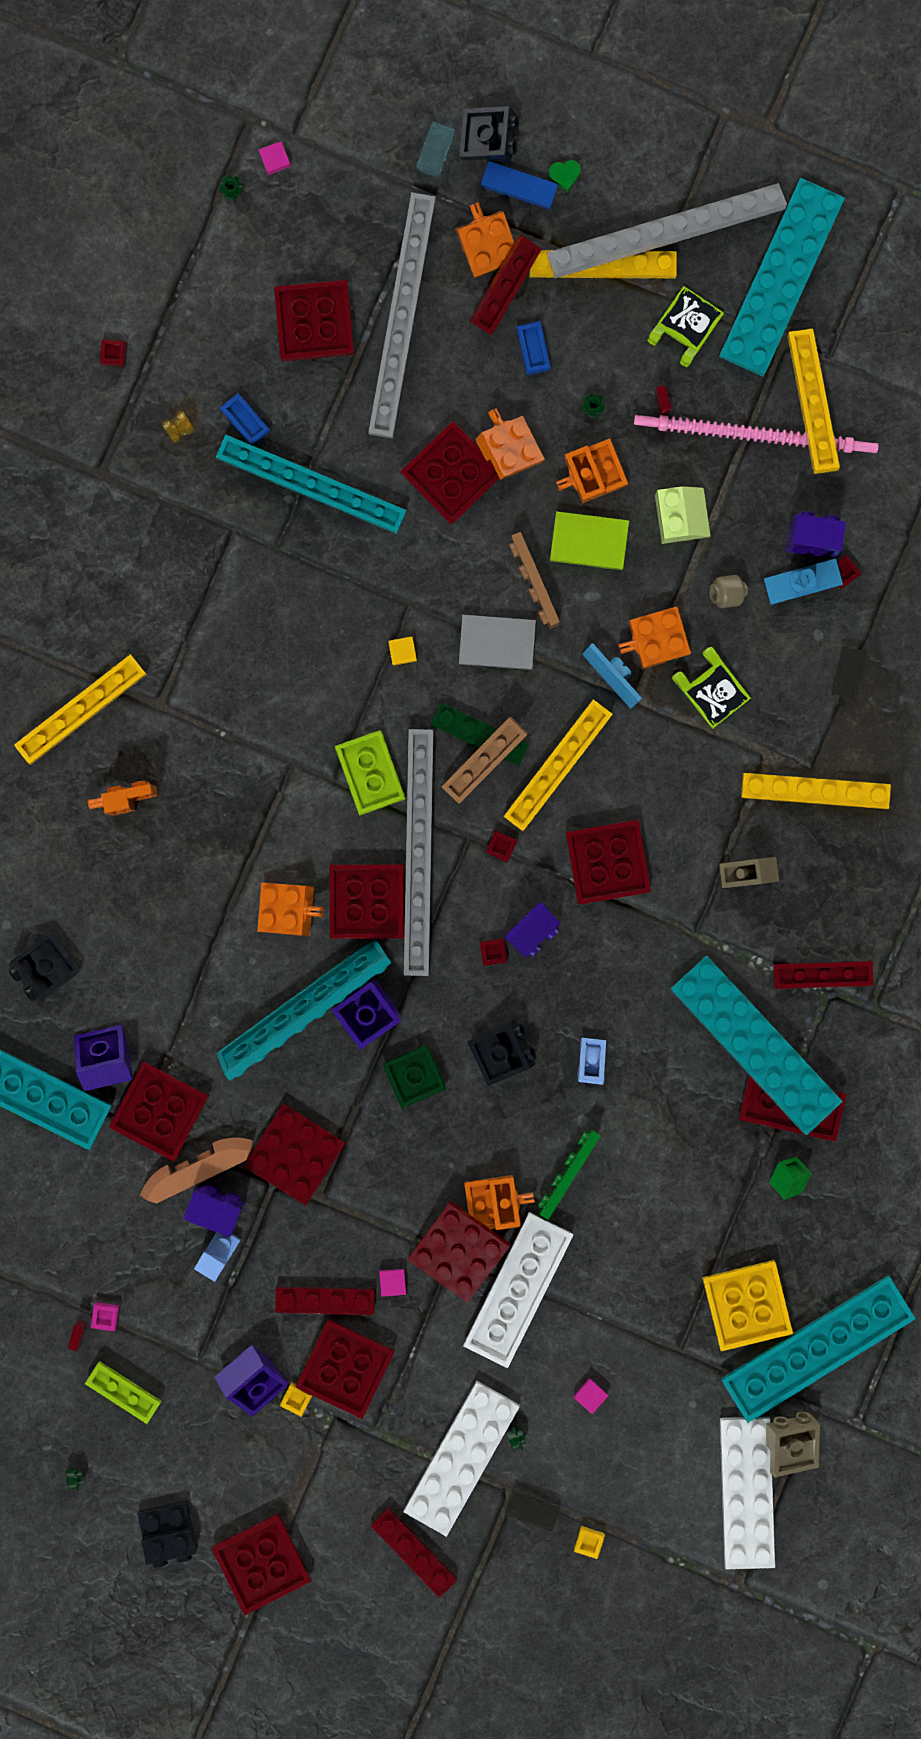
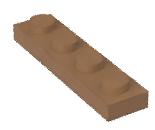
M521 532L511 536L510 550L514 558L519 557L522 564L518 566L524 580H529L532 588H529L528 591L533 602L538 601L541 610L538 611L543 625L548 624L551 629L558 626L560 621Z
M510 716L442 785V788L460 804L528 733Z

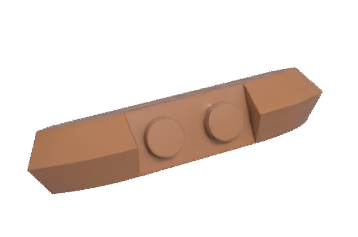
M245 1138L222 1139L212 1143L214 1153L207 1150L197 1155L198 1160L191 1164L187 1160L174 1167L176 1171L174 1172L166 1165L150 1177L143 1187L140 1196L147 1201L157 1204L248 1159L253 1140Z

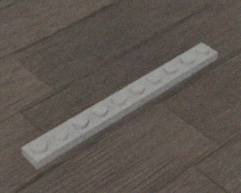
M777 183L547 252V259L554 278H558L785 210L787 203L780 185Z
M411 192L369 435L391 439L394 436L436 201L435 196Z
M409 729L404 975L429 976L433 730Z

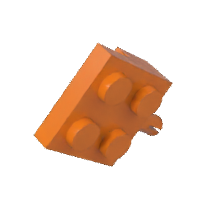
M479 202L469 205L474 220L467 225L455 229L474 278L500 268L514 245L504 212L500 211L489 216H483Z
M497 408L488 412L494 427L482 432L475 440L485 460H491L500 480L540 464L545 460L523 416L511 421H503Z
M611 439L589 447L587 445L565 454L564 460L569 469V477L556 481L559 491L573 485L579 494L582 504L628 486Z
M677 607L630 620L628 623L632 634V641L618 644L621 654L635 650L642 669L691 654Z
M146 781L131 783L132 788L127 789L121 786L107 788V793H102L100 798L88 800V806L90 810L103 807L104 813L112 816L137 811L135 801L158 797L157 787Z
M261 883L257 932L310 936L312 916L323 917L324 913L315 912L324 911V908L313 906L314 887Z
M513 1175L464 1182L469 1214L489 1229L500 1230L521 1227L519 1219L520 1205L535 1203L533 1192L518 1195Z

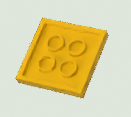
M774 1260L702 1277L720 1351L793 1334Z

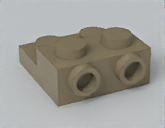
M798 1412L795 1418L776 1417L772 1423L766 1424V1446L770 1450V1473L774 1478L819 1468L820 1423L811 1414Z

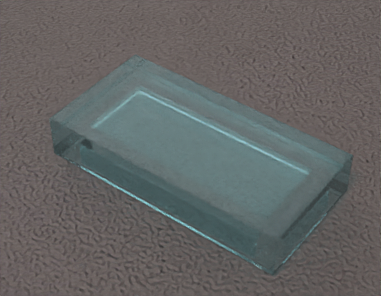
M432 121L416 165V170L438 178L440 177L455 135V129Z

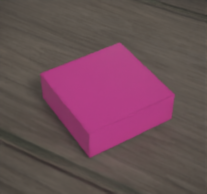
M282 141L259 149L268 175L291 167Z
M404 1269L381 1270L379 1272L381 1297L406 1295Z
M95 1302L91 1328L115 1332L120 1305Z
M589 1378L573 1397L593 1414L608 1397V1394Z

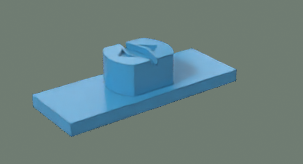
M836 559L764 578L771 605L843 585Z
M593 643L585 650L582 655L630 709L633 708L642 698L626 681L631 677L629 668L623 666L624 663L618 657H614L609 662Z

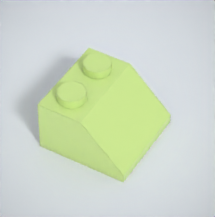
M675 487L657 490L655 501L662 544L710 537L704 488Z

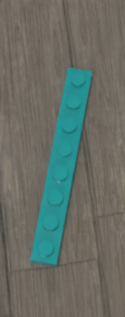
M226 434L216 455L218 460L395 534H398L407 512L403 508Z

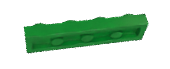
M590 1129L588 1133L586 1131L583 1132L577 1142L580 1145L575 1154L571 1152L564 1163L567 1167L563 1174L558 1173L552 1181L551 1186L554 1187L549 1196L545 1194L538 1204V1207L541 1208L539 1214L545 1219L549 1220L601 1137L595 1130Z

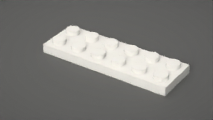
M528 1212L463 1344L464 1347L506 1368L509 1367L573 1237V1233Z
M476 1380L405 1506L404 1513L447 1537L518 1411L519 1404Z
M769 1416L757 1417L747 1423L744 1417L720 1418L725 1569L775 1568L772 1474L770 1473V1450L766 1446V1424L770 1423Z

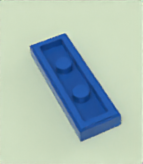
M488 161L481 187L550 210L558 184Z

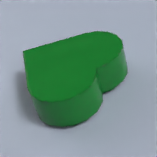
M569 160L564 164L556 162L549 169V178L568 193L579 178L581 167L574 160Z

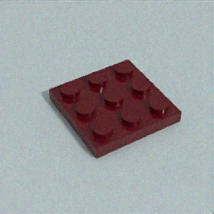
M347 280L274 287L281 362L354 355Z
M454 421L400 471V474L451 526L500 480L491 460H485L480 448Z
M639 820L565 832L578 905L651 892Z
M329 865L330 939L404 938V865Z
M144 1061L109 1128L175 1162L209 1095Z
M283 1103L244 1164V1167L306 1206L346 1142Z
M449 1201L407 1260L468 1303L508 1250L511 1243L452 1201Z
M328 1318L296 1384V1388L363 1419L395 1350Z
M279 1513L213 1545L211 1548L244 1616L310 1583L312 1580Z

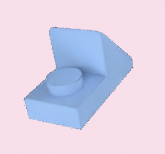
M581 1038L577 1072L578 1082L603 1085L606 1040Z
M216 1232L194 1269L215 1282L241 1239L234 1234L227 1237Z

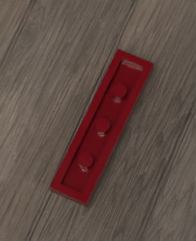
M522 235L518 236L471 317L470 323L492 336L542 249Z
M873 961L773 964L774 989L874 986Z
M276 1286L275 1313L374 1315L375 1289Z
M390 1507L371 1523V1528L439 1598L457 1581V1577Z

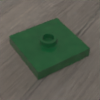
M428 1044L382 1063L401 1109L447 1090Z

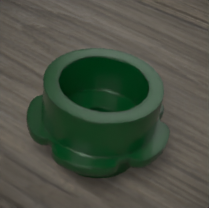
M227 175L222 178V183L219 184V191L226 199H236L243 192L242 181L237 176Z
M588 394L584 397V402L581 404L583 413L591 418H596L598 415L603 414L606 406L603 403L604 399L599 394Z
M512 1427V1430L506 1432L513 1451L517 1449L523 1450L522 1444L526 1443L521 1429L516 1430L515 1427Z
M72 1467L73 1469L65 1471L68 1490L76 1489V1491H79L78 1486L83 1485L81 1470L76 1471V1468Z

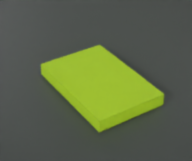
M556 511L550 561L623 570L629 521Z
M381 730L335 746L359 816L405 800Z

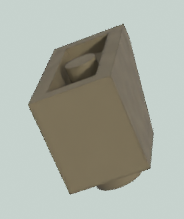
M776 857L719 864L722 888L779 881Z

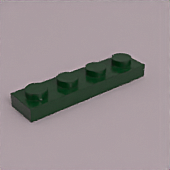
M440 703L430 724L477 748L497 730L443 703ZM521 741L503 760L519 767L529 744Z

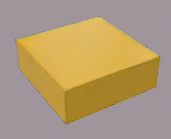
M413 637L388 641L393 666L417 662Z
M291 1382L280 1406L302 1417L312 1395L296 1388V1384Z
M581 1526L574 1546V1552L598 1559L605 1534Z

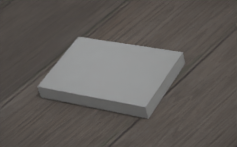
M462 615L459 665L532 670L536 620Z

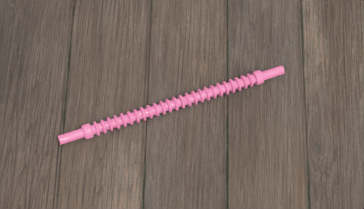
M635 415L634 425L658 427L660 431L670 429L673 432L676 429L678 433L684 430L685 434L691 431V434L698 432V435L705 433V436L711 433L712 437L718 434L720 438L722 435H726V438L733 436V439L739 437L740 440L745 437L747 441L753 438L754 442L760 439V442L767 440V443L774 441V444L781 442L782 445L787 442L789 446L794 443L796 447L799 444H802V447L808 445L806 432L801 435L799 431L796 434H793V431L786 433V430L779 432V429H776L774 432L772 428L766 431L765 427L759 430L758 427L752 429L751 426L745 428L744 425L738 427L737 424L732 427L730 423L724 426L723 422L720 425H717V422L710 424V421L703 423V420L696 422L695 419L690 422L688 418L685 421L681 417L675 420V417L669 419L665 415H660L659 418ZM834 436L838 452L840 449H843V452L852 453V451L877 453L878 443L854 441V438L851 437L842 439L841 436L835 439Z

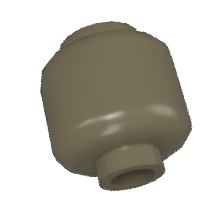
M738 575L717 577L709 588L710 599L719 608L740 606L748 594L746 583Z

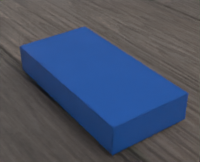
M541 321L517 326L516 329L527 376L551 371Z
M239 393L220 408L222 413L252 446L271 432Z

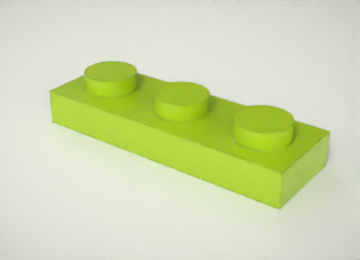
M101 1361L98 1362L85 1382L87 1386L146 1424L161 1403L160 1399Z

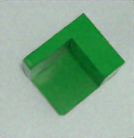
M796 1156L779 1162L769 1183L786 1200L803 1192L812 1173Z

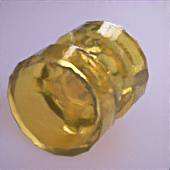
M182 410L172 420L167 419L161 423L174 444L179 442L185 434L190 435L195 432Z

